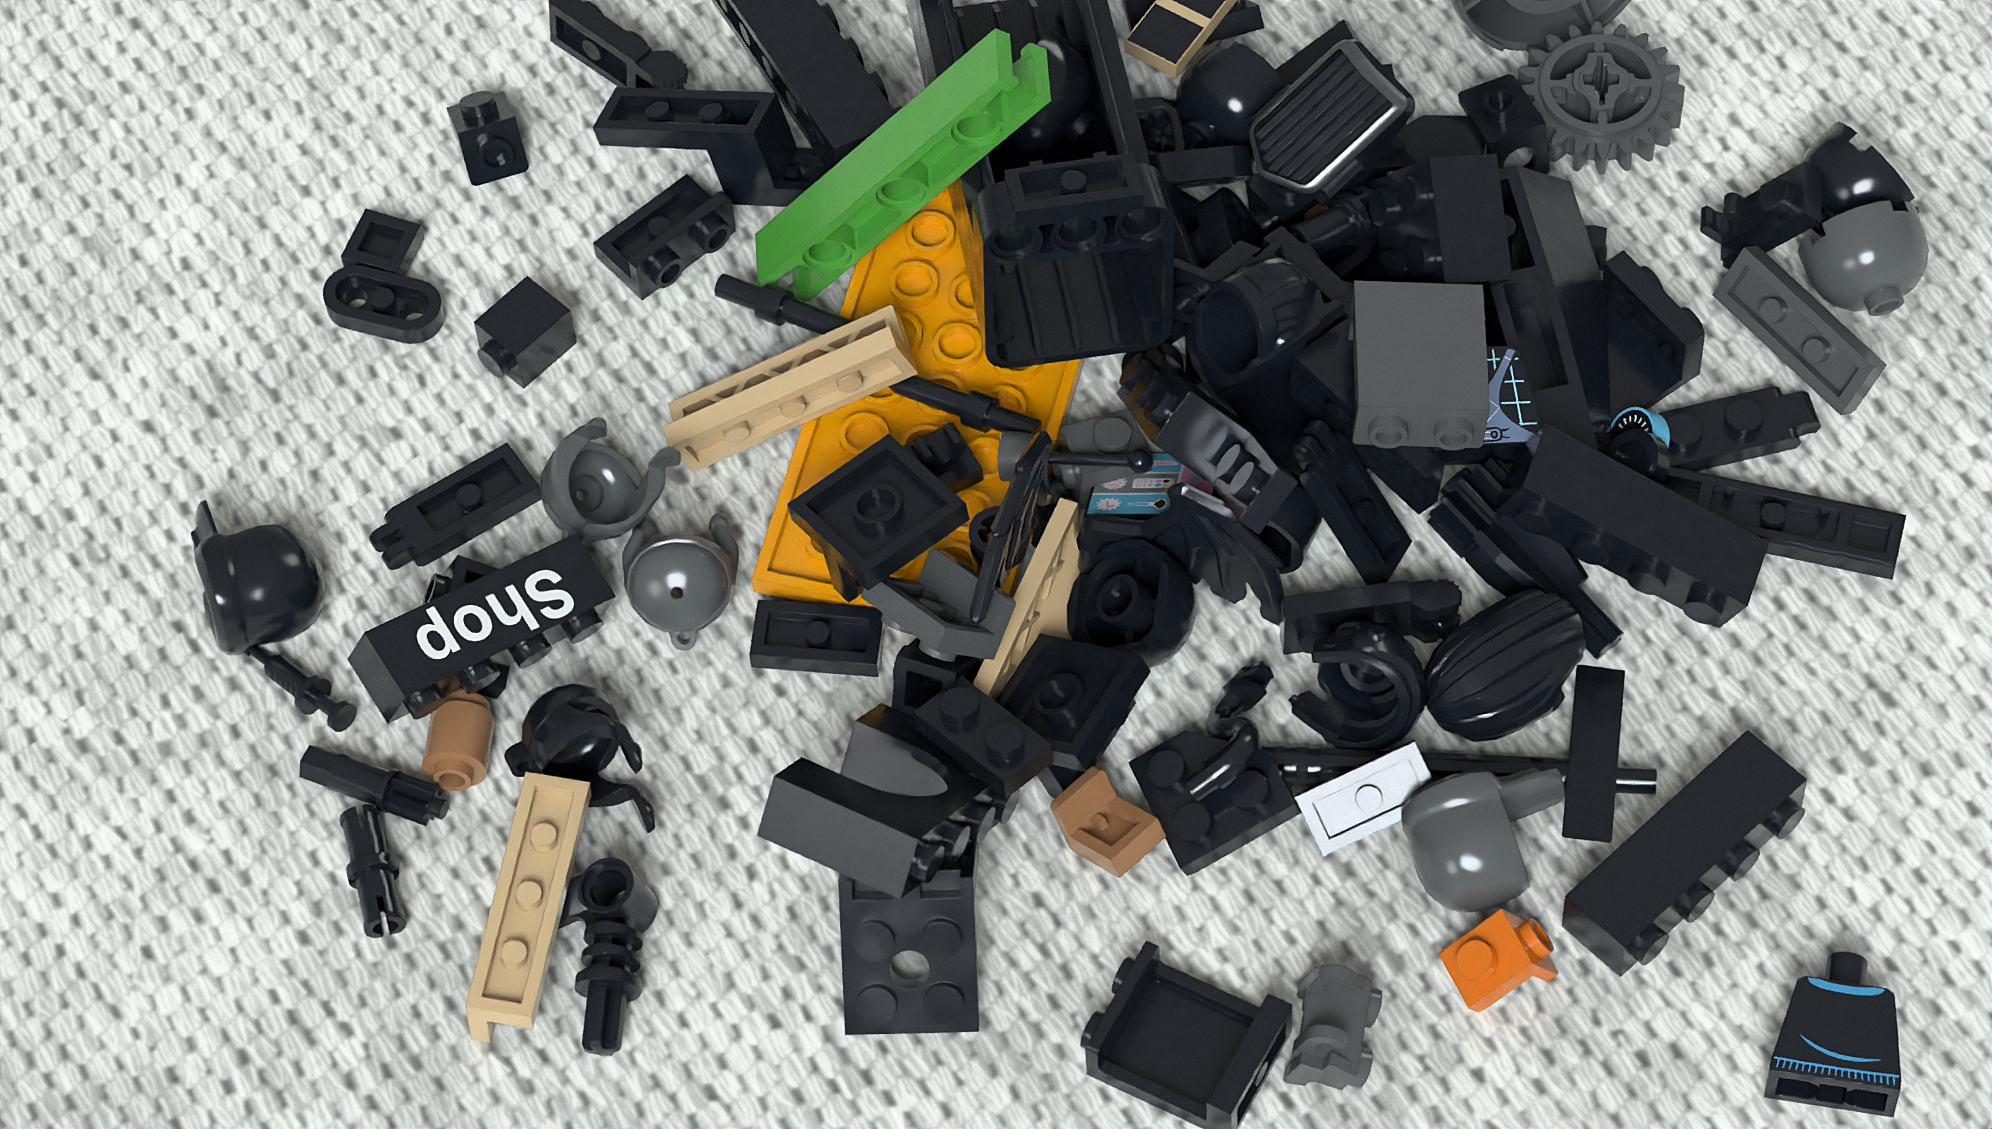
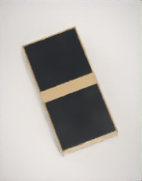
M1156 0L1125 39V53L1177 78L1237 0Z

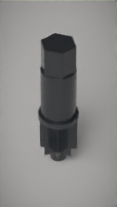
M309 745L300 760V778L328 787V789L375 805L383 813H391L427 826L429 819L434 821L435 817L442 820L448 812L449 802L440 799L443 792L438 791L439 786L404 774L398 769L388 770L344 753L339 754L315 745Z

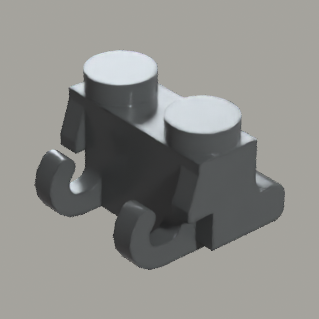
M1326 964L1315 967L1299 982L1297 997L1303 999L1301 1009L1303 1016L1300 1034L1293 1043L1292 1055L1294 1058L1284 1070L1283 1081L1285 1083L1305 1086L1310 1082H1316L1339 1090H1343L1347 1085L1359 1089L1364 1086L1373 1063L1372 1050L1362 1047L1365 1027L1370 1028L1375 1023L1382 1004V991L1371 987L1372 979L1366 978L1346 966Z

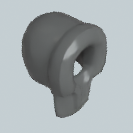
M1530 768L1511 775L1496 777V775L1484 769L1466 770L1432 782L1418 790L1402 809L1401 822L1403 832L1409 840L1411 856L1417 876L1426 893L1444 908L1457 912L1473 913L1498 907L1520 896L1530 888L1527 871L1510 822L1560 803L1565 798L1561 772L1556 768L1544 771Z

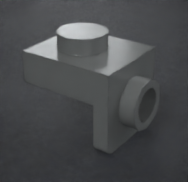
M1128 409L1059 427L1057 452L1130 455L1136 449H1145L1153 458V454L1136 420ZM1050 464L1054 481L1060 482L1067 489L1072 501L1078 503V511L1086 508L1091 487L1136 475L1129 467Z

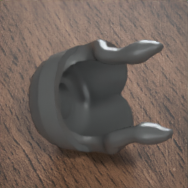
M595 417L587 424L578 427L575 431L564 437L541 472L540 495L545 512L555 526L562 530L561 540L576 533L587 550L592 542L621 537L641 523L663 492L666 481L665 468L680 465L681 453L679 450H676L674 447L660 449L650 459L648 470L642 481L639 471L624 455L606 445L590 441L599 437H606L608 428L603 418ZM577 491L583 494V501L577 498Z
M724 513L714 514L709 522V530H711L715 543L697 535L683 534L658 537L647 542L654 531L650 521L645 518L641 523L632 528V535L622 553L624 587L631 606L644 622L663 632H669L673 646L681 651H687L695 645L698 630L704 629L719 618L734 596L739 549L729 531L732 527L731 521ZM674 587H680L683 590V594L677 596L671 590ZM686 632L690 637L682 639L679 637V634Z

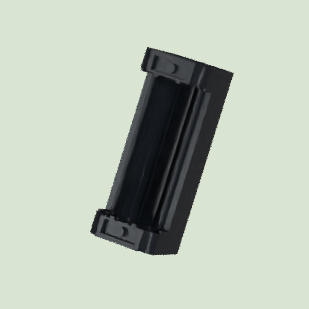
M905 0L925 88L995 28L1010 34L1012 64L1021 58V49L1028 43L1037 44L1046 34L1054 29L1087 58L1096 83L1097 92L1089 110L1097 118L1077 145H1073L1066 139L1049 153L1031 155L1017 152L1000 143L948 186L987 360L1000 368H1019L1142 351L1155 348L1164 343L1171 335L1173 328L1175 221L1163 175L1156 167L1150 165L1107 0H1002L956 7L953 6L952 0Z

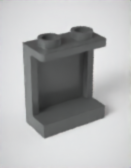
M1354 281L1348 314V340H1353L1356 411L1352 430L1353 443L1375 445L1380 448H1395L1399 446L1440 447L1451 451L1482 447L1490 412L1483 285Z

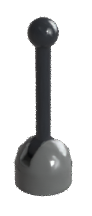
M1024 431L1002 432L998 446V472L1001 481L1011 482L1015 465L1034 435ZM1136 449L1130 455L1050 452L1048 464L1129 467L1136 474H1144L1152 468L1153 458L1145 449Z

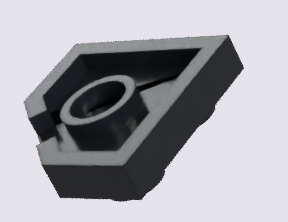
M1184 730L1128 762L1153 815L1158 818L1166 835L1165 839L1179 868L1187 876L1197 873L1302 813L1275 758L1267 750L1258 748L1251 763L1233 782L1224 789L1219 787L1201 802L1191 794L1184 780L1204 766L1203 761L1221 750L1229 741Z

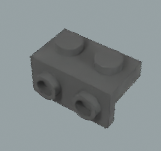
M937 548L929 550L917 581L887 577L869 591L864 588L861 598L883 613L881 621L885 625L903 633L913 634L921 640L918 646L920 650L932 657L949 662L955 661L957 655L994 660L1016 605L1013 597L997 586H994L986 618L979 625L973 624L969 611L979 574L945 550Z

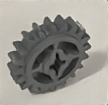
M1594 21L1591 34L1582 35L1581 31L1572 24L1569 25L1568 40L1566 42L1550 33L1546 35L1545 51L1531 48L1529 50L1528 66L1519 67L1518 82L1546 122L1547 142L1551 143L1550 161L1554 163L1563 158L1565 154L1573 156V171L1578 172L1584 166L1586 160L1595 161L1598 173L1605 174L1609 160H1616L1623 170L1629 171L1632 153H1636L1640 158L1650 162L1653 160L1655 144L1668 147L1671 142L1672 129L1680 127L1685 86L1678 84L1680 75L1679 65H1666L1668 52L1666 47L1656 48L1647 52L1649 34L1644 32L1633 41L1626 39V26L1624 24L1618 25L1613 34L1609 35L1604 34L1603 27L1599 21ZM1596 90L1600 92V101H1603V105L1599 103V94L1596 93Z

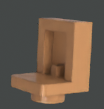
M1097 766L1089 768L1050 804V809L1069 848L1074 853L1118 878L1140 862L1147 853L1166 837L1158 818L1117 796L1106 772Z

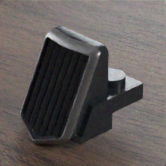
M1345 39L1335 44L1292 85H1286L1254 116H1250L1246 122L1250 127L1249 137L1260 177L1299 193L1312 194L1321 205H1329L1336 195L1348 191L1350 188L1362 184L1366 180L1375 178L1385 171H1396L1417 163L1404 149L1405 141L1398 134L1415 110L1414 98L1360 41L1354 39Z

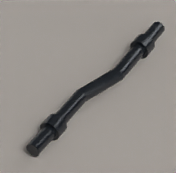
M724 273L718 278L715 285L714 293L716 297L754 310L755 317L777 326H782L787 322L823 335L854 321L796 300L792 291L770 283L760 287ZM918 375L911 376L889 386L894 393L960 417L962 425L983 433H988L993 429L1001 433L1003 431H1024L1035 435L1041 431V420L1000 405L997 397L978 390H972L968 394Z

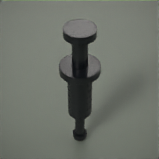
M251 646L248 651L244 652L247 656L251 655L264 665L265 675L295 697V707L303 714L311 715L318 709L328 716L327 724L335 732H342L353 723L357 714L356 706L347 700L337 703L330 698L332 686L330 681L324 676L314 675L310 677L282 655L270 656L258 646Z

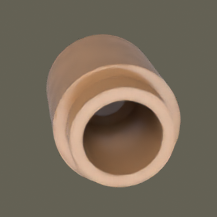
M457 690L447 695L446 702L431 713L422 761L424 773L436 785L450 791L466 790L485 779L495 727V718L490 712L491 705L486 698L477 693L467 694L464 690Z

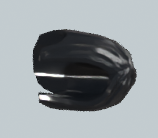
M1531 589L1512 594L1492 604L1455 628L1434 649L1424 669L1427 679L1425 706L1437 725L1446 732L1472 742L1493 741L1519 731L1557 710L1565 698L1561 688L1575 666L1583 658V652L1586 649L1582 621L1578 613L1568 601L1555 593L1546 594L1540 589Z

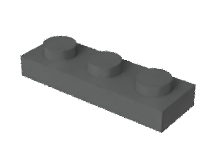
M1758 245L1742 249L1712 294L1714 298L1840 415L1851 414L1857 409L1887 366Z

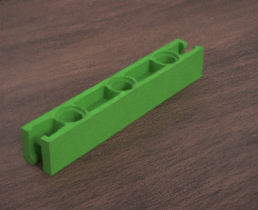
M996 28L992 30L755 234L758 285L764 287L770 283L777 286L778 279L792 269L793 282L788 286V289L793 292L794 298L807 302L816 297L1051 101L1047 50L1036 44L1028 43L1021 49V58L1012 64L1010 34Z

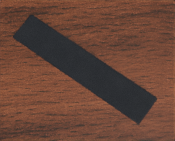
M1577 665L1562 826L1563 838L1612 842L1625 670Z

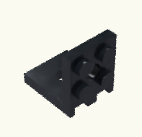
M974 842L967 847L955 863L948 862L940 868L930 883L922 882L902 899L893 897L842 873L839 874L838 889L845 1035L979 1032L980 1015L975 908L979 859L978 843ZM915 951L926 958L929 970L919 979L905 980L895 974L891 967V961L900 952Z

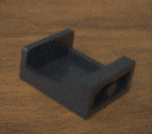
M1146 941L1136 959L1128 956L1120 965L1111 988V992L1115 995L1105 1013L1098 1010L1095 1011L1084 1029L1080 1046L1085 1049L1087 1075L1202 1129H1239L1292 1033V1004L1269 993L1260 1007L1164 964L1160 960L1159 946Z

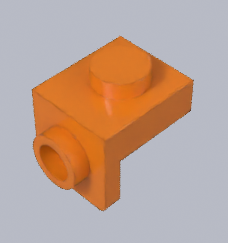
M1503 909L1494 913L1438 953L1467 1007L1476 1012L1485 1010L1532 976L1548 982L1559 974L1548 955L1554 951V946L1542 926L1533 918L1525 920Z

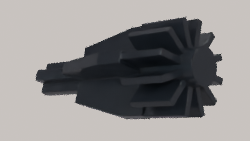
M1490 457L1483 466L1480 463L1476 465L1472 472L1468 467L1457 472L1440 490V495L1442 496L1440 500L1443 503L1429 513L1431 518L1427 520V523L1461 559L1464 557L1465 561L1488 585L1504 596L1508 597L1522 591L1540 589L1546 594L1553 592L1568 601L1582 621L1586 649L1596 660L1620 642V637L1624 632L1581 588L1589 576L1571 550L1543 535H1534L1524 531L1513 519L1496 511L1511 472L1509 468L1498 457L1496 459Z

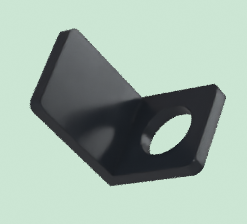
M1507 74L1459 92V104L1486 143L1487 154H1497L1499 169L1504 168V162L1512 152L1523 147H1529L1533 149V156L1523 167L1544 174L1549 173L1550 164L1546 122L1514 75Z

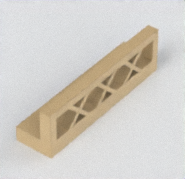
M891 304L668 403L673 422L663 426L668 447H674L680 451L681 461L691 471L700 470L918 374L900 314Z
M1060 497L1013 597L1016 605L994 660L984 659L973 682V685L994 701L1040 633L1072 640L1067 630V604L1073 583L1080 574L1077 567L1079 550L1076 539L1079 533L1078 503Z
M525 772L465 1005L471 1040L491 1043L496 1023L529 1029L534 1027L591 798L590 782Z

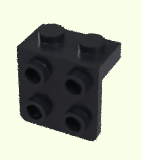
M1624 250L1606 261L1603 270V283L1606 293L1611 424L1623 410L1630 407L1649 409L1698 376L1701 369L1705 339L1704 328L1696 314L1687 307L1680 308L1663 290L1657 275L1647 266L1643 265L1640 267Z

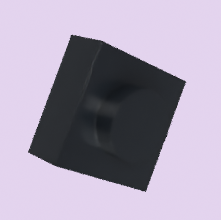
M365 208L341 254L343 267L362 265L405 276L424 240L421 224Z

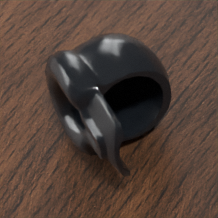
M203 500L199 503L195 517L196 527L191 532L196 567L204 587L203 603L218 648L227 655H240L248 651L251 646L287 641L306 631L318 619L324 607L326 594L323 570L311 543L298 530L278 524L260 525L228 536L218 534L207 501Z

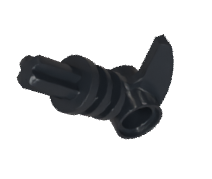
M617 858L600 859L591 864L583 874L570 879L558 927L560 929L576 921H583L586 924L583 940L589 946L584 948L581 954V962L586 968L576 974L574 989L579 995L587 998L582 1046L587 1053L598 1054L599 1056H612L622 1047L626 1002L634 1001L641 996L642 980L633 974L641 966V957L636 951L642 948L644 939L642 933L651 926L658 909L657 898L653 891L624 861ZM626 891L617 903L610 906L612 900L619 893Z

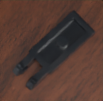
M549 0L550 41L616 86L687 90V88H684L688 78L686 63L684 64L682 59L678 60L677 56L669 50L652 51L651 47L647 45L640 35L633 31H626L611 21L590 1Z
M1439 578L1438 581H1433L1432 579L1415 582L1402 580L1284 596L1280 605L1279 635L1283 655L1301 652L1311 654L1313 643L1324 635H1331L1340 624L1346 621H1371L1384 624L1403 637L1411 635L1425 644L1435 643L1439 639L1444 640L1460 625V614H1457L1462 604V591L1459 590V585L1454 584V581L1450 582L1447 578L1445 580H1440Z

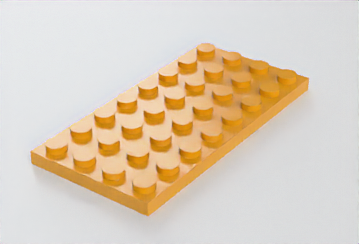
M947 187L856 263L839 315L855 321L893 304L901 317L918 371L916 375L968 394L972 390L981 391L997 397L1000 405L1041 420V430L1047 431L1052 439L1050 452H1057L1059 427L1066 424L1085 358L1019 368H1000L987 360ZM889 387L803 424L751 578L753 592L805 603L875 608L861 598V595L848 603L833 588L822 548L792 521L787 504L887 434H890L903 446L919 436L922 437L943 427V425L949 422L954 423L983 469V481L956 493L966 503L970 520L889 577L917 581L931 548L945 550L980 574L981 567L975 562L970 551L969 526L974 516L983 509L994 506L1000 507L1010 482L1001 481L998 472V446L1002 433L993 429L988 433H983L961 424L960 417L900 396ZM1050 464L1047 465V475L1049 480L1051 474ZM1034 529L1030 530L1029 540L1027 543V550ZM1025 557L1021 563L1011 569L1010 575L1000 588L1011 597L1014 596Z

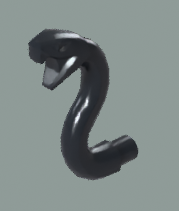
M1264 661L1242 667L1222 687L1224 693L1219 697L1208 714L1206 720L1208 735L1229 742L1217 753L1203 761L1204 766L1184 780L1188 790L1199 802L1219 787L1224 789L1248 767L1257 752L1260 734L1256 723L1245 717L1237 716L1241 712H1246L1253 708L1267 694L1265 689L1274 677L1271 667Z

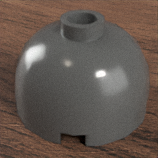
M1890 200L1855 207L1822 223L1826 235L1818 239L1813 245L1809 235L1801 240L1798 248L1799 257L1808 278L1822 298L1834 307L1854 312L1868 311L1870 316L1888 314L1904 304L1903 296L1907 295L1917 286L1925 272L1929 253L1925 230L1918 212L1912 203L1904 201L1905 211H1894Z

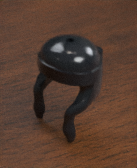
M575 683L557 686L542 694L530 706L524 718L521 741L510 746L505 752L504 758L511 773L516 777H524L525 772L590 782L591 798L588 808L615 806L630 800L646 833H650L655 829L654 806L645 797L638 785L633 783H613L605 780L598 774L614 759L619 745L628 765L635 774L642 769L643 765L641 747L638 743L634 742L627 727L620 722L608 696L590 685Z

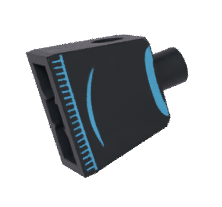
M1852 952L1832 953L1827 957L1825 979L1810 976L1798 978L1770 1061L1764 1098L1894 1117L1902 1081L1895 994L1888 988L1865 985L1868 961L1863 956Z

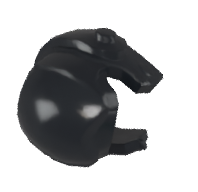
M1346 621L1340 624L1331 635H1324L1313 643L1311 652L1312 662L1319 663L1317 674L1319 686L1328 695L1330 702L1323 701L1310 690L1299 695L1294 694L1288 699L1292 706V714L1319 733L1326 742L1340 749L1377 750L1384 749L1401 741L1417 724L1425 708L1427 698V679L1422 664L1414 653L1415 648L1402 635L1384 624L1371 621Z

